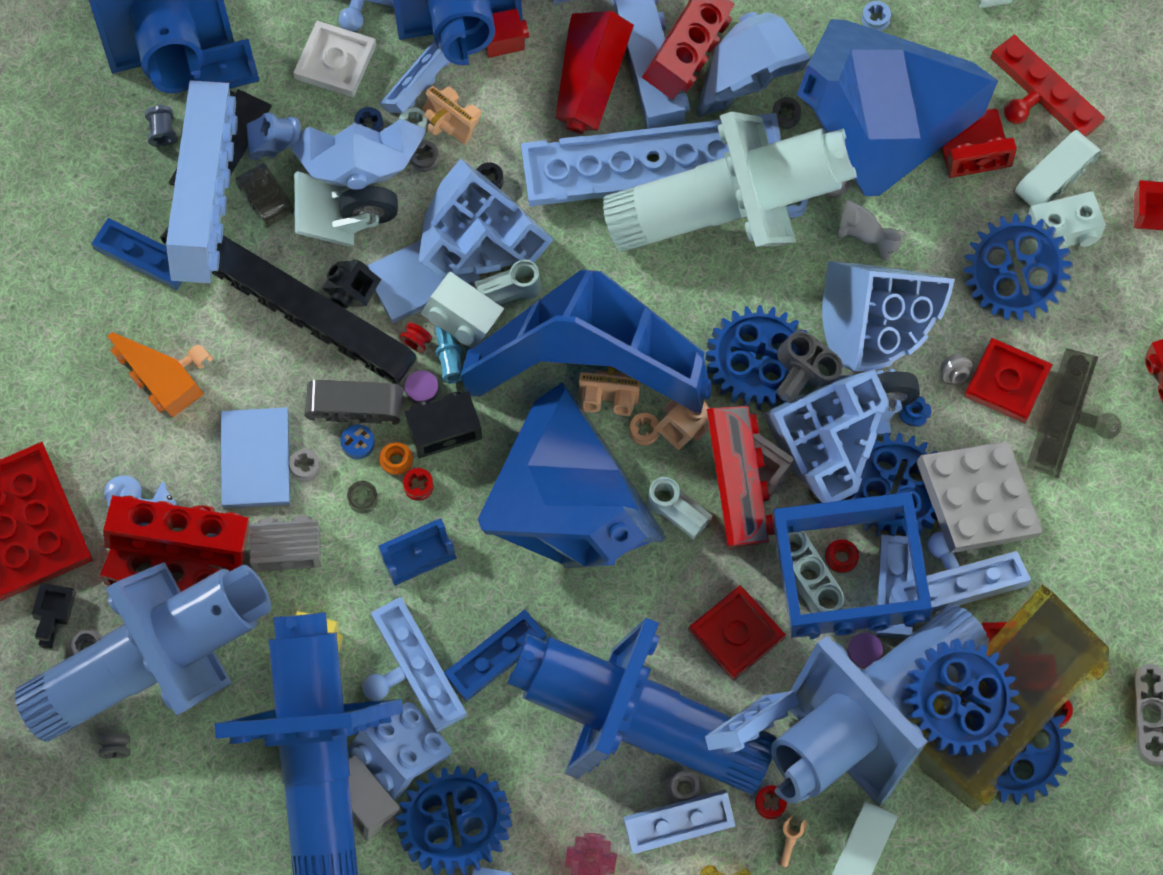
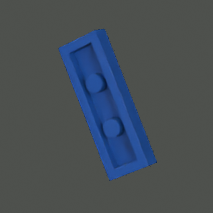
M110 218L106 220L91 243L94 250L175 290H178L182 281H171L165 245Z
M525 609L444 672L449 683L465 702L518 662L524 647L523 642L526 634L543 641L547 639V634Z

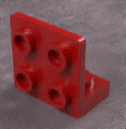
M996 108L986 110L980 119L941 148L949 178L1012 167L1017 151L1014 138L1006 139L999 112Z

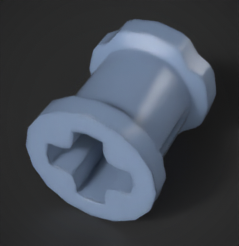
M157 105L148 108L144 113L150 127L148 143L154 147L174 144L177 140V135L172 130L171 119L174 113L171 107Z

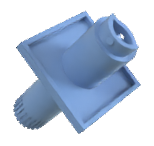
M165 562L117 581L105 589L109 594L108 602L112 610L121 616L125 624L104 635L96 643L18 686L17 690H15L17 710L29 731L36 738L38 737L39 740L49 742L129 696L136 695L158 683L162 689L161 697L165 705L169 709H173L177 716L232 683L214 651L256 628L257 619L271 611V601L268 592L259 576L247 565H242L231 572L227 569H221L182 592Z
M948 605L884 657L873 662L864 670L859 669L850 660L845 649L840 644L834 643L828 635L820 640L790 690H795L799 704L789 711L799 722L777 738L771 746L773 760L782 776L786 779L776 787L774 792L783 800L796 804L799 801L807 800L809 797L818 796L847 772L867 795L880 806L890 797L928 742L923 737L920 728L916 724L909 722L911 719L906 717L910 712L914 711L913 706L903 704L904 700L912 698V693L903 689L905 685L914 683V680L907 675L908 671L920 670L914 661L918 658L927 660L925 650L933 648L937 651V644L944 641L950 648L951 640L959 639L962 647L965 641L974 640L975 650L980 645H987V655L990 650L988 649L990 647L988 643L989 638L986 636L987 633L977 618H974L970 612L960 608L958 605ZM949 665L947 667V676L952 682H955L958 678V672L955 667ZM934 682L935 688L939 690H945L944 688L939 686L937 682Z

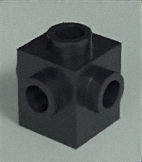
M359 260L338 261L329 269L326 276L327 281L322 289L331 295V301L345 309L348 307L367 306L381 278Z

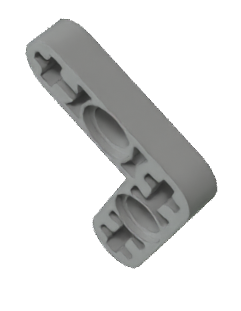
M1145 664L1137 670L1132 682L1137 751L1141 760L1148 765L1163 766V750L1159 752L1157 757L1153 756L1151 750H1146V747L1149 746L1152 740L1156 741L1157 746L1163 747V670L1157 665ZM1146 673H1151L1152 679H1158V682L1152 688L1153 697L1142 700L1141 696L1146 697L1148 694V685L1146 682H1141V679L1145 677ZM1148 706L1157 708L1161 714V720L1154 724L1147 722L1143 718L1142 710Z

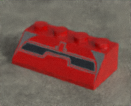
M748 406L707 409L728 548L733 549L769 543L768 535H775L772 514L765 515L763 502L770 501L767 481H760L758 468L764 467L762 448L754 447L753 434H759L756 413L749 414Z

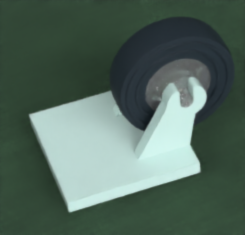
M299 171L294 174L296 234L352 247L354 246V233L367 227H375L380 223H386L397 216V195L387 188L367 185L363 189H351L347 186H335L311 177L310 174Z

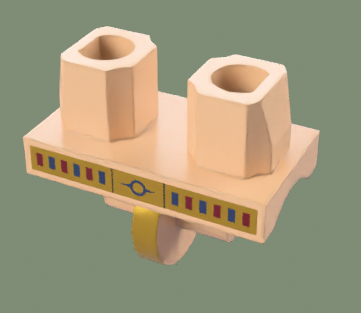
M434 86L430 87L426 91L427 100L422 108V111L425 112L424 117L430 121L428 131L433 135H438L444 131L465 145L471 139L473 129L480 121L481 110L473 104L467 105L465 108L458 105L459 96L457 92L449 86L440 91Z
M609 366L608 371L595 370V374L580 373L579 398H582L583 411L596 413L600 411L601 401L614 402V413L621 416H630L634 405L639 404L640 382L634 378H628V375L625 373L616 372V368Z

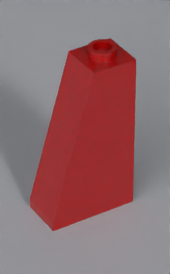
M613 11L572 13L570 18L555 118L565 123L567 130L577 134H583L584 131H598L634 24Z

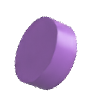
M424 370L415 371L410 374L405 382V391L408 399L415 404L419 402L431 403L434 401L439 391L436 377Z
M859 633L849 643L848 657L857 667L866 669L873 662L881 659L883 654L882 643L878 637L871 633Z

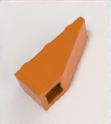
M114 332L107 336L115 345L110 351L121 365L128 362L133 368L129 375L139 388L142 389L147 386L152 392L148 399L159 413L166 410L171 417H174L204 395L203 391L177 359Z

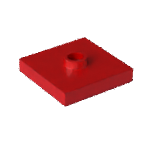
M991 337L964 397L1026 424L1053 364Z
M741 585L688 627V631L733 681L786 638V634Z

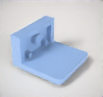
M411 702L402 705L403 713L391 716L392 722L359 731L348 749L352 757L358 756L394 801L403 795L413 778L444 761L452 753L448 743L438 732L436 733L431 723Z

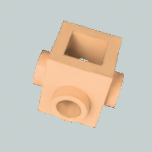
M671 400L663 408L667 414L654 428L679 451L692 438L697 442L709 430V425L706 422L708 421L707 409L710 408L704 401L702 413H695Z

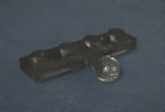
M1069 348L1065 349L1027 462L1028 469L1059 478L1077 424L1095 429L1096 433L1104 439H1113L1120 434L1122 422L1116 414L1107 412L1097 416L1082 411L1098 362V356Z

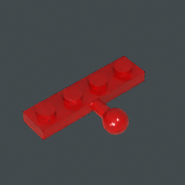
M1015 34L992 51L990 59L1028 93L1023 99H1012L1007 102L1004 107V116L1008 122L1012 124L1025 122L1029 116L1030 109L1037 103L1043 106L1071 133L1078 130L1085 137L1104 122L1105 117Z

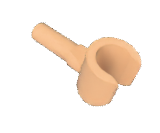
M195 345L188 351V356L179 360L183 367L194 363L201 369L204 367L202 362L206 359L211 362L213 357L203 346Z
M793 815L783 825L786 839L779 865L788 867L796 840L803 835L807 828V822L804 819L800 831H793L790 828V821Z

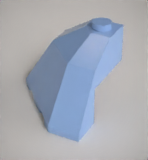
M757 12L747 13L739 18L740 23L736 24L715 46L709 56L697 107L699 117L729 108L737 97L765 90L773 78L804 69L810 60L809 54L782 17L770 12L759 15Z
M399 119L381 132L353 123L335 136L312 127H307L300 132L297 143L290 146V148L311 177L335 186L363 189L367 185L384 182L404 170L423 139L425 128L403 119Z
M460 159L440 183L425 214L418 260L442 279L446 277L449 271L456 276L471 272L482 274L499 271L501 267L514 265L519 260H530L535 263L554 239L503 191L463 159Z
M875 369L805 393L796 397L794 402H785L763 413L778 447L794 458L793 470L822 503L841 501L858 492L865 462L870 457L877 436L876 430L889 400Z

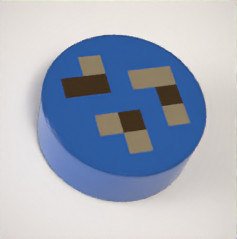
M360 424L346 428L341 435L343 452L352 459H363L369 456L375 447L372 431Z

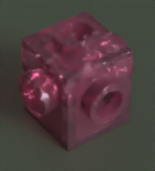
M585 833L584 837L576 836L574 846L567 847L565 867L571 868L570 875L615 874L617 853L611 852V841L605 840V836L597 833ZM588 858H594V859H596L595 861H592V862L587 861Z

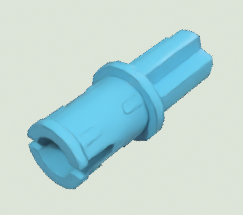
M436 326L438 348L435 352L441 362L443 381H447L448 384L458 383L462 381L461 373L463 369L460 361L462 348L457 344L455 337L439 326Z

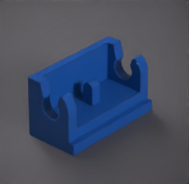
M249 39L202 50L203 64L200 68L201 75L199 81L229 83V89L260 81Z
M441 518L378 545L381 558L394 586L457 559L453 543L447 536L446 528Z

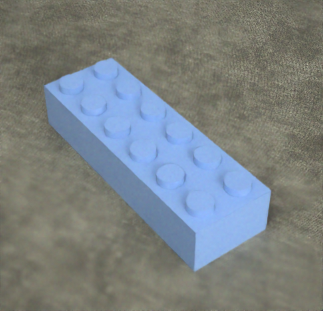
M194 80L189 82L166 241L171 281L211 283L212 271H218L220 253L217 251V243H222L223 223L220 222L221 215H226L227 196H224L225 188L230 186L228 161H233L234 142H231L232 135L237 133L238 123L237 116H235L236 97L230 96L229 83Z

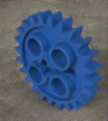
M1017 214L1013 215L1012 223L1009 224L1001 216L1000 227L998 228L989 222L988 228L990 233L985 234L978 231L977 234L982 240L980 244L970 242L969 244L976 251L975 254L965 255L966 260L972 262L973 266L964 268V272L974 276L966 282V285L968 287L977 286V289L972 293V297L975 299L984 296L980 306L984 309L992 304L991 314L993 316H996L1003 310L1004 319L1007 321L1011 318L1012 313H1016L1018 320L1022 322L1024 312H1029L1031 317L1036 319V309L1041 308L1047 314L1049 312L1046 305L1048 301L1059 304L1055 296L1056 292L1067 293L1066 288L1061 285V282L1072 280L1069 274L1064 273V269L1073 267V264L1070 261L1063 260L1071 252L1069 248L1059 249L1065 241L1064 237L1061 236L1053 239L1056 228L1052 226L1044 231V219L1041 218L1036 225H1033L1032 216L1029 214L1025 218L1024 223L1020 222ZM1027 239H1033L1038 242L1037 250L1031 255H1025L1020 250L1021 244ZM1009 240L1014 242L1016 254L1021 264H1027V266L1022 268V272L1029 289L1028 295L1023 294L1019 277L1015 271H1010V269L1014 268V262L1007 245ZM1000 249L1006 252V258L1002 264L992 265L989 263V256L993 251ZM1037 270H1043L1048 273V279L1042 286H1034L1030 282L1031 275ZM1007 280L1015 282L1016 289L1012 295L1005 297L999 294V286L1002 282Z
M759 305L757 312L752 314L749 307L745 306L744 316H740L734 310L731 315L732 322L722 318L720 324L722 329L713 328L712 336L714 339H708L707 348L710 351H707L705 360L711 362L707 365V373L715 374L712 377L713 385L722 383L721 395L728 392L732 393L731 403H735L739 398L744 399L743 406H749L750 402L753 401L756 403L757 410H761L763 402H767L771 409L775 408L776 399H779L782 403L787 402L780 398L777 394V389L790 370L780 363L778 350L772 347L776 343L782 344L790 335L797 332L799 321L786 322L787 312L777 317L775 316V307H772L769 313L765 314L762 305ZM746 334L753 336L756 340L745 342L740 337ZM791 344L792 351L796 355L802 356L801 349L797 345ZM757 354L764 355L762 360L755 359ZM742 364L747 370L737 372L731 366ZM771 372L777 374L779 379L771 381L763 375Z
M884 433L881 443L875 439L870 457L866 460L860 477L862 481L859 490L846 499L869 497L867 491L871 490L879 492L881 496L889 495L901 461H906L907 466L897 494L912 492L919 536L923 530L922 525L931 530L935 523L933 519H938L924 481H915L909 475L910 473L921 474L916 460L921 455L928 454L925 452L928 443L924 442L919 447L916 446L915 436H912L908 442H903L902 433H898L895 441H891L888 433ZM881 461L887 462L892 466V469L884 470L877 463ZM904 519L865 523L863 528L866 531L872 525L877 527V537L882 534L883 530H887L891 536H895L896 532H900L902 536H907Z
M959 639L951 640L950 648L945 641L938 643L937 651L933 648L925 650L927 660L918 658L914 661L920 670H911L907 673L914 680V683L903 687V689L912 693V698L904 700L903 704L913 706L914 711L910 712L906 717L907 719H918L919 723L917 726L920 730L926 731L924 738L928 741L927 743L936 740V751H942L948 745V754L950 756L957 755L960 749L963 757L972 755L973 748L977 754L986 752L985 743L989 747L997 746L996 736L1006 737L1008 735L1003 724H1015V720L1008 713L1009 711L1019 709L1018 705L1010 702V697L1019 695V691L1009 689V684L1013 683L1016 678L1013 676L1005 677L1004 672L1008 669L1009 664L1006 663L999 666L996 664L999 658L998 652L986 656V644L980 645L975 650L974 640L965 641L963 647ZM949 665L955 667L958 672L956 682H952L947 676V667ZM980 681H984L989 687L987 698H984L979 693L978 686ZM934 682H937V684L942 688L946 689V691L935 688ZM962 691L961 697L968 701V703L960 704L961 697L954 693ZM935 697L940 698L944 703L942 715L936 713L933 708ZM976 704L987 707L989 709V712L986 713L982 708L978 707ZM967 713H970L975 718L976 725L973 731L965 725V715Z
M1028 690L1022 699H1018L1017 696L1010 697V702L1019 706L1018 710L1009 711L1008 713L1016 719L1017 728L1012 732H1008L1006 737L996 736L998 741L996 747L1001 752V759L995 763L987 762L982 757V753L977 754L974 748L972 755L960 760V765H971L972 767L966 774L967 778L974 776L979 778L975 786L976 789H980L984 785L989 787L988 798L992 797L997 791L1001 793V803L1007 800L1008 795H1013L1016 805L1020 804L1022 795H1026L1030 803H1033L1035 801V791H1038L1043 797L1048 796L1045 785L1049 784L1057 788L1060 784L1054 776L1066 777L1068 774L1060 765L1061 763H1071L1073 760L1072 757L1064 754V751L1073 748L1074 743L1064 741L1063 739L1071 733V729H1060L1059 725L1063 722L1065 716L1062 715L1054 718L1051 715L1056 707L1055 704L1050 705L1046 709L1043 708L1044 697L1042 695L1035 702L1030 701V691ZM985 707L984 711L988 713L989 709ZM965 717V724L973 731L976 725L975 719ZM1030 719L1032 724L1020 746L1025 750L1024 753L1018 751L1006 773L1001 775L999 769L1010 750V746L1006 742L1013 743L1025 720ZM1035 731L1044 732L1049 738L1048 746L1044 749L1035 748L1030 742L1031 733ZM1018 762L1028 763L1032 768V777L1028 780L1018 779L1013 772L1014 765Z
M457 766L454 774L449 775L444 767L439 778H436L432 772L428 773L430 782L427 784L417 780L418 792L407 790L406 793L410 802H400L399 805L404 814L396 815L400 826L396 830L399 839H402L400 843L404 852L408 851L411 862L419 860L418 863L421 870L424 871L431 865L434 875H438L442 868L446 869L448 875H453L455 868H460L461 873L467 875V866L472 865L479 871L481 870L479 863L481 859L492 863L493 859L490 852L492 850L496 852L503 851L499 840H509L510 838L505 828L512 827L511 818L508 816L512 812L509 803H506L508 800L505 791H500L496 780L489 783L487 773L484 772L477 778L475 769L471 767L467 774L463 775L460 766ZM448 795H453V804L457 814L456 821L462 842L460 848L456 847L455 836L451 827L452 819L447 803ZM467 799H475L471 804H462ZM432 806L441 807L438 811L434 813L427 812V810ZM473 830H481V832L475 836L468 835ZM438 838H446V840L440 844H433V842Z

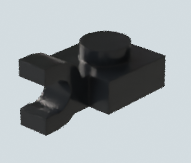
M45 583L40 584L32 611L33 618L40 620L35 634V639L39 640V646L53 648L57 633V623L68 625L76 596L74 588Z

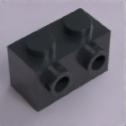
M469 391L464 393L452 392L445 395L441 400L432 403L419 402L411 406L409 410H405L407 426L418 459L482 439L481 425Z

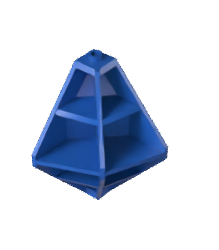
M831 19L807 65L797 95L815 112L827 133L844 128L847 154L857 174V178H854V181L863 195L880 196L980 119L986 112L998 80L974 62L854 22Z
M597 270L578 271L473 349H468L461 373L466 392L469 391L470 396L479 397L540 362L612 366L695 413H702L704 400H709L711 395V380L708 379L704 360L705 352L604 272Z
M561 382L537 399L478 517L482 531L486 535H495L562 564L564 568L614 566L615 561L625 553L650 542H663L667 539L585 411H583L581 405L566 386Z

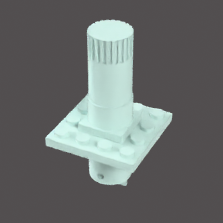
M738 112L720 115L722 124L718 125L719 135L723 144H728L729 152L724 153L725 158L696 166V168L605 195L603 198V210L610 237L616 248L624 252L708 226H718L741 218H748L749 222L745 223L746 233L750 242H755L756 247L785 246L796 243L786 205L842 188V182L857 178L855 167H852L847 154L844 128L829 133L824 128H820L769 144L762 117Z

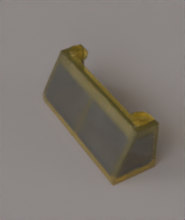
M1043 584L987 645L986 656L998 652L999 658L996 664L999 666L1008 663L1009 667L1004 672L1005 677L1013 676L1016 678L1013 683L1009 684V689L1019 691V695L1010 697V702L1018 705L1019 709L1009 711L1008 713L1015 720V724H1003L1008 735L1006 737L996 736L997 746L989 747L985 743L986 752L977 754L973 748L972 755L964 757L961 749L957 755L950 756L948 754V745L944 750L936 751V740L926 743L913 762L917 768L973 812H976L982 804L987 806L993 801L998 793V789L995 787L997 778L1084 680L1088 682L1094 678L1099 680L1110 667L1109 647L1054 592ZM980 681L978 686L979 693L984 698H987L989 687L984 681ZM962 691L956 692L954 694L961 697ZM961 697L960 704L968 703V701ZM939 698L933 704V708L936 713L942 715L944 703ZM976 704L978 707L982 708L986 713L989 712V709L987 707ZM967 713L965 715V725L973 731L976 725L975 718L970 713ZM921 730V731H922V734H923V737H924L925 734H926V731H925V730Z

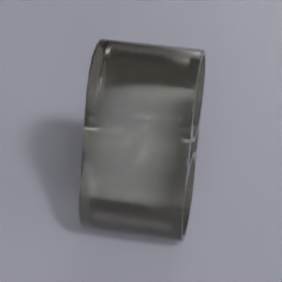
M264 163L235 178L239 190L246 193L248 197L247 202L256 215L260 214L263 218L265 228L294 213V208L289 198Z

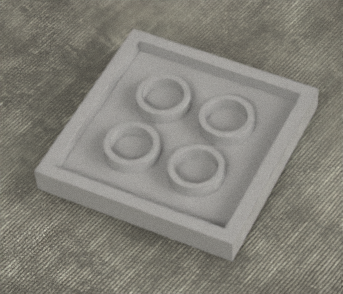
M1008 441L925 454L916 460L950 553L1039 537L1043 533Z

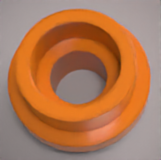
M390 443L380 453V465L390 475H402L413 464L412 451L403 443ZM394 455H400L403 458L399 464L391 463L390 459Z

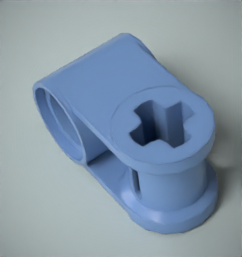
M264 113L255 121L249 122L246 125L249 158L259 160L262 156H268L269 159L275 158L280 152L295 145L301 132L299 120L295 117L277 118L272 113Z

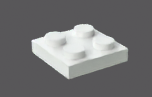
M316 21L293 72L294 79L354 98L376 48V39Z

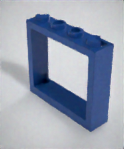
M912 492L774 509L773 522L791 638L809 636L811 640L818 638L820 634L833 632L835 635L844 636L854 633L857 629L869 628L871 631H883L888 629L890 625L897 624L914 627L915 623L930 620L932 605ZM904 519L918 600L800 614L788 533Z

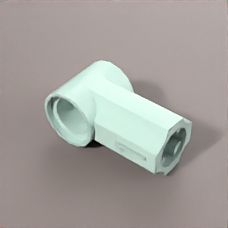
M519 260L514 263L510 270L474 282L479 292L498 305L518 298H533L539 294L542 288L539 269L530 260ZM522 277H533L529 283L518 282Z
M660 477L652 482L647 499L651 511L658 515H663L694 540L704 530L713 515L682 492L675 480L669 477ZM666 491L671 495L672 499L662 502L655 497V493Z

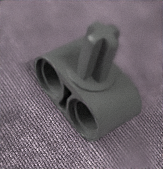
M804 331L794 332L778 349L780 363L790 372L777 389V394L783 401L792 403L806 383L816 389L832 383L843 371L841 358L810 334ZM791 344L797 345L801 349L802 356H798L792 351ZM818 364H822L828 369L829 376H825L819 371Z

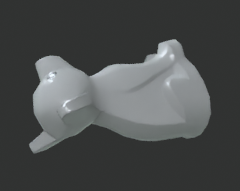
M847 199L838 238L842 239L844 236L851 235L864 243L876 244L880 258L889 260L890 255L901 246L905 231L883 228L868 209Z

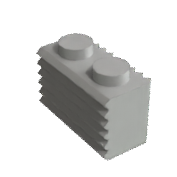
M300 515L293 517L292 521L278 522L274 518H263L258 520V524H249L250 563L254 572L322 567L321 533L318 519L312 520L310 516Z

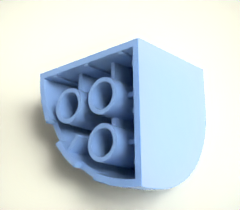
M828 261L823 294L822 318L829 349L841 358L843 367L853 371L882 369L893 365L892 362L905 354L911 355L929 338L926 334L932 328L937 319L941 320L952 293L954 279L910 270Z

